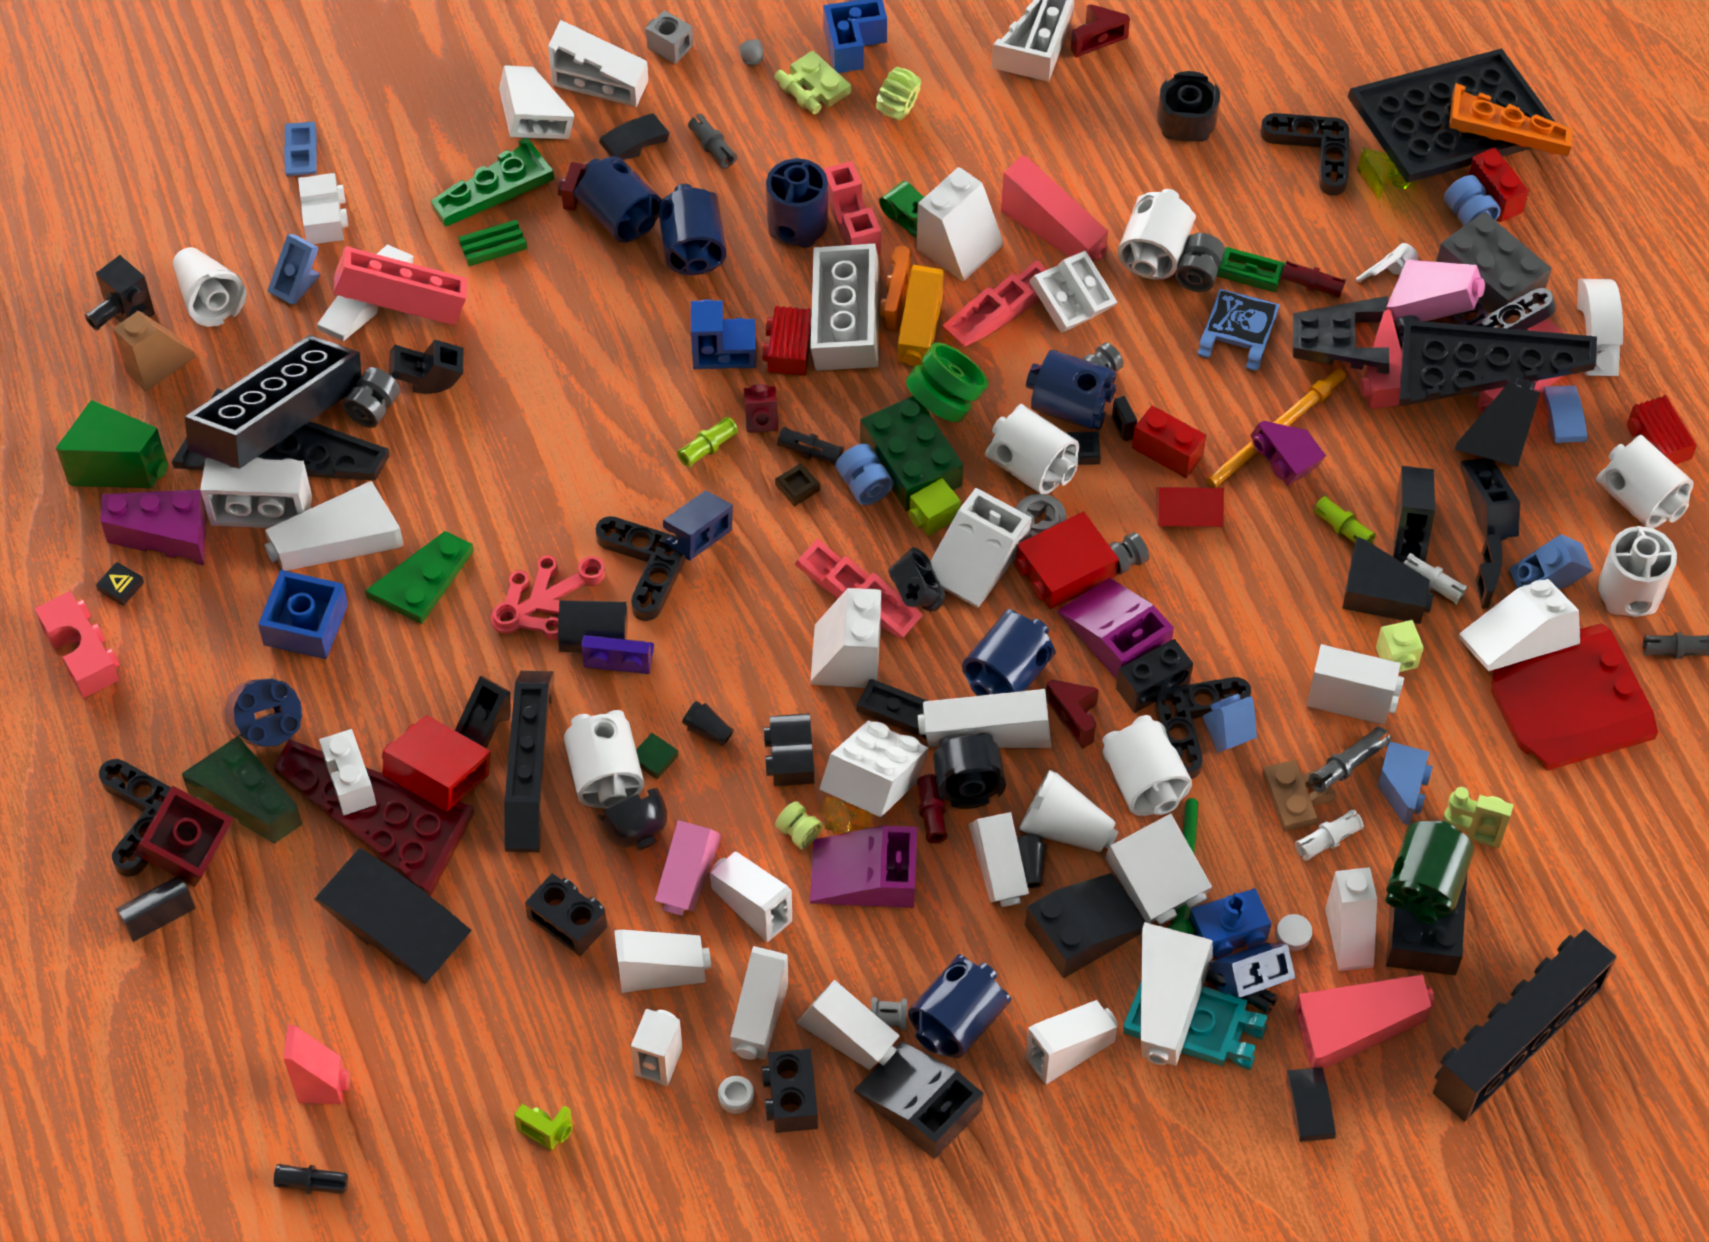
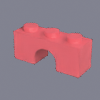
M853 161L823 168L828 180V204L844 244L875 243L877 254H881V229L872 207L865 208L862 197V183Z
M69 591L34 608L39 623L54 649L69 643L80 644L75 651L64 656L63 660L70 677L83 698L119 681L115 668L120 666V663L112 648L105 650L102 645L106 640L97 623L92 626L89 623L88 619L91 618V614L83 600L77 602L72 592Z

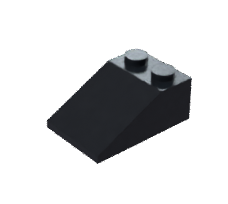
M1109 873L1057 889L1030 904L1026 910L1025 926L1061 976L1066 978L1140 935L1144 922H1147L1113 874Z

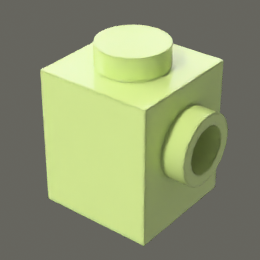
M1413 620L1381 627L1376 644L1379 657L1401 663L1399 672L1418 668L1424 647Z

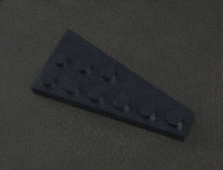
M1404 320L1399 406L1505 387L1508 382L1516 383L1517 378L1533 382L1592 371L1596 365L1597 336Z
M217 388L211 399L223 392V390ZM309 421L258 457L268 460L289 458L304 461L307 477L375 481L390 455L388 448ZM186 437L173 458L172 465L174 469L204 470L206 458L188 450Z

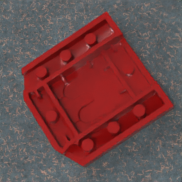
M1602 623L1580 629V644L1493 670L1491 693L1518 748L1526 754L1532 753L1543 762L1542 767L1547 771L1656 739L1658 730L1654 712L1612 630Z

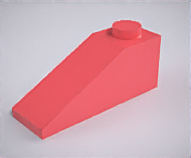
M1390 310L1384 311L1373 344V348L1389 347V374L1377 373V367L1367 366L1364 378L1360 379L1362 397H1367L1370 409L1399 406L1402 351Z
M288 1025L284 1062L298 1103L341 1104L342 1093L349 1090L350 1072L349 1070H344L341 1056L295 1025Z

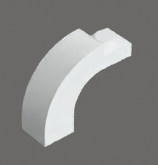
M1578 279L1577 310H1581L1584 314L1586 336H1597L1595 369L1586 371L1585 375L1619 376L1620 345H1623V314L1618 286L1612 279Z

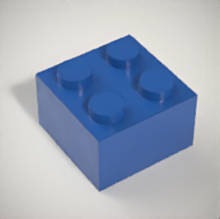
M280 570L258 623L263 644L269 647L327 659L348 606L344 585L338 582Z

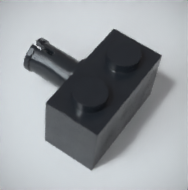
M121 255L96 272L104 301L84 315L86 321L94 330L98 331L100 327L113 317L123 322L137 311L142 312L149 318L155 314L145 276Z

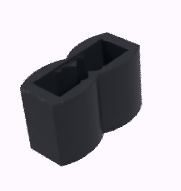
M810 713L770 716V727H764L765 747L772 748V756H765L767 776H773L774 786L815 784Z

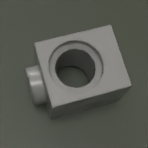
M665 10L656 19H652L646 27L647 48L674 64L693 47L692 26Z

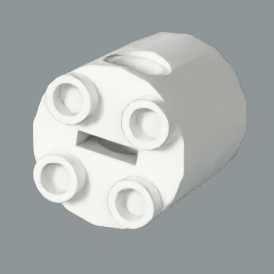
M1172 189L1140 195L1137 198L1118 248V258L1123 266L1143 278L1157 280L1172 276L1177 270L1196 219L1195 213L1185 202L1179 199V194Z
M1023 404L1018 405L1007 419L1002 416L994 424L992 433L995 436L985 452L986 458L1040 494H1048L1060 484L1066 485L1073 478L1078 466L1079 443L1076 439Z
M1639 435L1626 447L1623 444H1619L1611 451L1608 457L1611 462L1607 468L1598 474L1596 482L1644 526L1655 528L1667 520L1672 523L1685 513L1689 506V498L1694 481L1645 437Z
M1636 526L1627 528L1616 535L1610 546L1598 582L1599 594L1602 601L1606 604L1605 607L1609 613L1639 617L1650 615L1657 611L1677 562L1675 547L1665 534L1653 528Z
M613 710L607 714L595 716L579 714L572 718V726L564 734V742L578 801L585 806L608 809L631 796L639 794L644 787V780L630 724L625 719L624 712Z
M1150 715L1138 717L1131 726L1121 731H1112L1103 737L1104 748L1102 751L1104 759L1110 764L1115 781L1130 812L1133 814L1147 816L1169 813L1189 793L1192 787L1191 778L1177 750L1171 745L1164 725L1159 721H1153Z

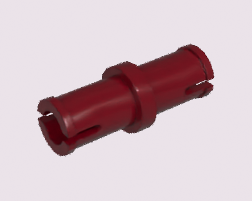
M1289 260L1286 261L1281 275V280L1307 287L1306 290L1311 292L1315 289L1340 298L1346 282L1344 278L1341 279L1320 272L1318 267L1314 266V269L1292 263Z
M927 774L920 776L917 779L921 801L918 809L919 815L924 819L926 840L932 844L944 842L948 838L943 816L946 812L945 802L939 798L935 775Z

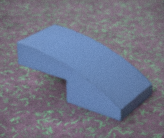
M315 122L285 124L286 146H284L286 176L317 174V130Z
M1576 385L1544 387L1543 399L1549 412L1548 426L1554 442H1587L1586 423Z

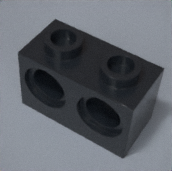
M1173 639L1118 669L1116 689L1131 710L1136 713L1155 703L1158 693L1171 687L1190 684L1193 662L1178 642Z
M553 873L525 901L527 918L580 957L607 928L604 906L595 898L590 897L587 899L579 893L578 888L573 882L566 878L561 880ZM552 900L563 901L561 904L556 906L548 904ZM579 919L589 920V922L584 925L575 924V922Z
M811 1048L768 1052L769 1065L762 1066L764 1088L771 1087L772 1097L771 1099H765L767 1121L774 1120L775 1133L818 1129ZM787 1070L796 1073L794 1077L789 1079L782 1078L779 1074ZM793 1103L800 1108L794 1112H788L783 1109V1106Z

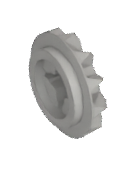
M1033 494L1027 496L1016 507L1017 510L1032 517L1030 537L1066 520L1064 506L1059 500L1050 495ZM1044 511H1046L1045 520L1040 521V523L1034 524L1035 517H1039L1041 514L1044 513Z

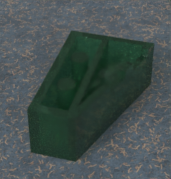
M239 736L181 773L188 794L207 801L217 810L231 815L239 820L241 825L274 844L302 825L297 804Z

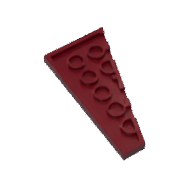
M289 739L274 765L275 773L399 874L431 897L474 815L473 806L458 802L446 812L386 778L382 773L365 767L372 785L376 805L343 815L322 751Z

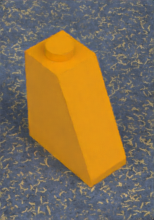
M912 265L898 341V362L906 363L910 366L923 364V355L934 343L942 310L943 269Z

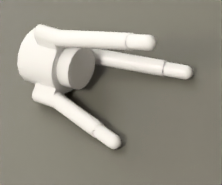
M1402 243L1383 260L1358 276L1356 282L1360 283L1371 275H1377L1386 268L1391 273L1400 275L1406 260L1418 261V254L1411 245Z

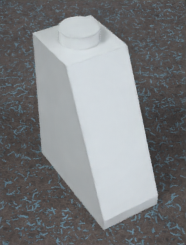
M504 66L499 91L510 137L569 139L574 121V113L534 67Z
M1011 812L977 819L969 823V831L990 903L1000 901L1001 907L1021 903L1020 896L1029 894Z
M734 852L728 858H721L712 867L710 872L711 889L766 943L792 922V890L787 885L738 852Z
M1370 867L1335 871L1325 911L1338 970L1348 971L1373 968L1377 896Z
M614 930L622 993L706 982L705 969H711L709 948H702L700 935Z
M753 946L730 1035L731 1051L736 1052L738 1056L744 1059H766L789 985L787 954Z
M836 980L817 997L796 1022L805 1030L869 1070L878 1062L883 1066L897 1050L892 1045L900 1036Z
M1095 1000L1036 1023L1028 1028L1025 1058L1046 1085L1114 1043L1118 1026L1117 1020L1108 1008L1103 1009L1099 1002Z

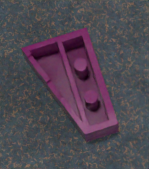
M200 489L102 494L100 522L107 543L145 552L147 549L165 553L167 557H185L193 559L196 564L204 565L207 511Z

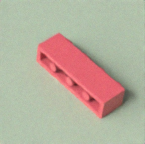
M347 246L344 248L334 275L333 294L451 325L456 324L466 301L467 278Z

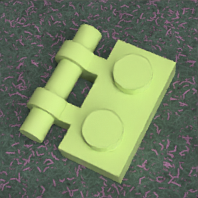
M813 50L790 65L791 74L778 70L774 75V79L780 83V88L787 94L791 93L797 99V104L804 110L808 109L813 114H817L822 108L818 102L822 101L829 108L851 93V84ZM804 85L808 90H804L801 86Z
M1458 787L1449 797V807L1445 810L1443 820L1452 824L1458 830L1467 832V837L1470 840L1499 848L1514 804L1507 803L1498 797L1479 795L1478 801L1470 799L1469 792L1465 787Z

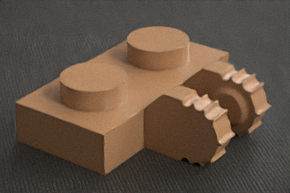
M1296 760L1264 767L1262 773L1283 832L1315 825L1317 815L1314 806L1330 803L1337 797L1333 787L1327 788L1323 793L1313 791L1309 794L1307 788L1313 787L1321 780L1318 779L1310 784L1309 775L1316 772V770L1302 776Z

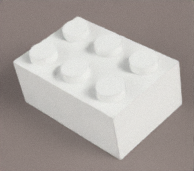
M256 457L238 469L210 458L205 460L200 490L211 526L270 528L311 509L312 493L304 461L289 458L268 460Z
M868 720L830 754L819 789L882 817L917 783L929 747L920 744L912 736L900 735L889 730L883 723Z

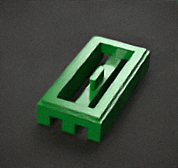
M517 219L458 237L468 266L527 249V242L523 238V233L519 228Z
M1226 247L1221 266L1218 268L1217 277L1276 293L1285 263Z

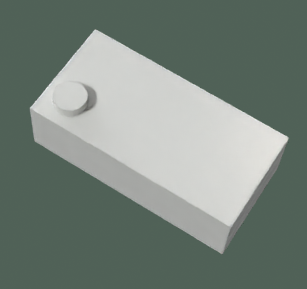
M875 243L814 247L811 353L816 371L878 367L880 264Z

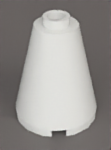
M193 247L182 249L176 254L173 260V268L187 312L197 324L206 327L219 326L225 323L223 319L230 315L235 317L245 304L247 292L241 278L237 274Z
M1049 770L1038 788L1037 794L1030 804L1019 830L1026 834L1039 835L1049 840L1096 852H1101L1104 847L1109 849L1119 832L1114 829L1116 822L1057 772Z

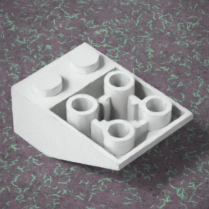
M975 488L958 510L931 559L932 568L943 589L979 608L1016 558L1017 544L1030 538L1032 517Z

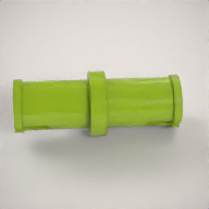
M725 417L708 431L702 430L699 432L695 440L677 451L680 462L685 467L690 468L706 454L712 455L715 453L719 445L738 433L735 422L731 418Z
M1327 496L1321 498L1315 505L1317 508H1314L1313 513L1332 525L1334 532L1339 536L1345 535L1354 543L1356 542V537L1363 538L1371 544L1374 542L1373 539L1376 538V533L1358 522L1356 515L1351 511L1345 512Z

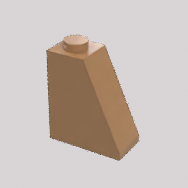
M137 311L113 328L126 373L145 392L196 357L195 352L176 334L140 311Z

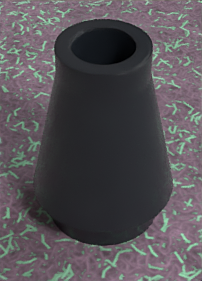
M695 701L682 720V723L687 726V731L715 741L722 746L727 743L734 732V729L728 726L706 702L701 704Z
M1039 835L1018 837L1017 842L1027 887L1043 886L1047 845L1043 843V837Z

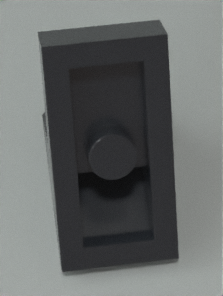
M480 676L455 731L487 748L499 721H506L511 717L510 691L484 676Z

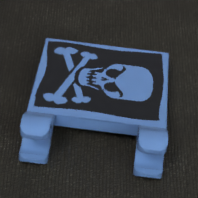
M1220 289L1200 340L1198 356L1210 358L1215 340L1250 349L1246 368L1258 371L1280 304Z

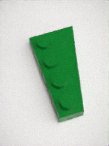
M529 138L521 139L519 147L513 151L505 150L497 156L498 161L486 168L483 165L475 170L474 176L467 182L460 180L431 200L432 210L445 227L555 180L552 168Z

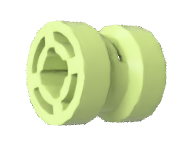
M795 801L780 813L775 822V827L783 834H789L792 837V842L800 849H805L819 836L823 823L815 816L806 814V808L798 801Z

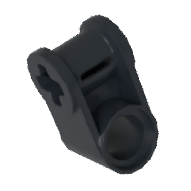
M912 547L888 569L889 576L895 583L903 602L907 606H921L924 610L936 611L943 605L945 599L944 589L926 554L920 549Z

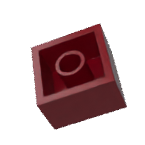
M172 785L136 848L134 855L175 877L179 875L183 881L195 887L206 871L234 818Z

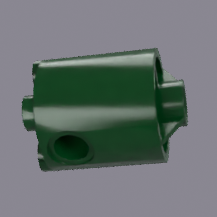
M1418 821L1410 824L1406 829L1386 888V903L1394 908H1402L1416 914V919L1426 924H1435L1437 918L1451 916L1456 909L1475 851L1472 841L1465 834L1457 830L1455 826L1445 821Z

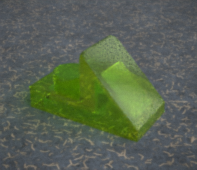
M1363 147L1357 171L1378 200H1380L1385 182L1393 184L1398 188L1415 190L1417 180L1406 183L1386 153Z

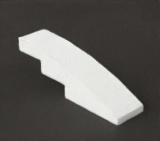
M388 244L377 253V255L413 264V255ZM338 295L318 322L317 330L344 341L377 314L378 306Z

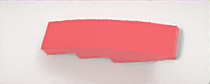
M1036 260L1018 276L1012 273L993 290L988 286L943 324V329L963 347L988 336L1040 300L1029 280L1034 275L1048 269Z
M818 538L795 563V566L837 599L847 588L881 590V628L900 639H903L923 616L915 607L907 606L903 602L901 595L873 572L869 576L846 555L841 559Z

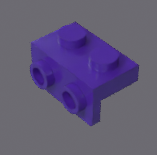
M583 635L581 648L584 667L650 674L654 643Z

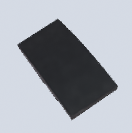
M359 848L314 898L317 903L366 945L370 942L394 964L399 962L424 984L430 980L472 931L419 887L362 848Z

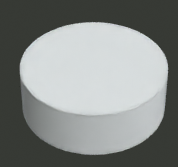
M1296 914L1283 917L1276 931L1278 942L1280 944H1288L1290 951H1299L1307 947L1312 936L1310 922L1303 916Z
M742 1076L726 1078L718 1089L719 1103L725 1111L732 1114H740L747 1111L754 1101L752 1084Z

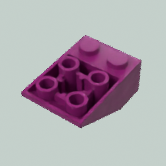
M1110 577L1063 606L1057 612L1116 679L1120 667L1171 641L1173 638L1174 627L1153 604Z
M882 825L814 839L810 904L914 908L917 827Z

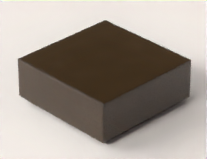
M802 463L775 478V485L793 506L798 505L820 491L819 482Z

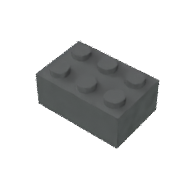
M1486 212L1481 213L1440 244L1436 261L1477 265L1480 276L1485 281L1484 294L1482 297H1479L1478 301L1490 313L1538 288L1546 289L1552 269Z

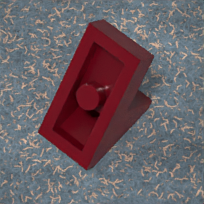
M1092 4L1087 5L1086 24L1072 30L1070 50L1077 58L1127 39L1130 17L1125 13Z
M1051 680L1046 684V701L1082 749L1094 743L1096 722L1088 710L1097 705L1099 690L1094 687Z

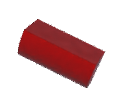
M1156 487L1158 526L1224 527V488Z

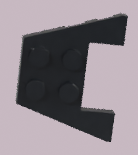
M1388 296L1293 313V358L1330 365L1333 364V360L1349 362L1353 369L1362 370L1363 365L1377 367V373L1389 374V347H1355V323L1381 322L1383 313L1387 310Z

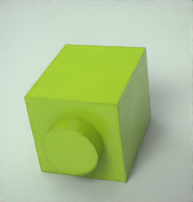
M941 478L910 496L908 515L914 526L917 528L921 527L926 535L929 536L952 523L960 509L961 500L944 479Z

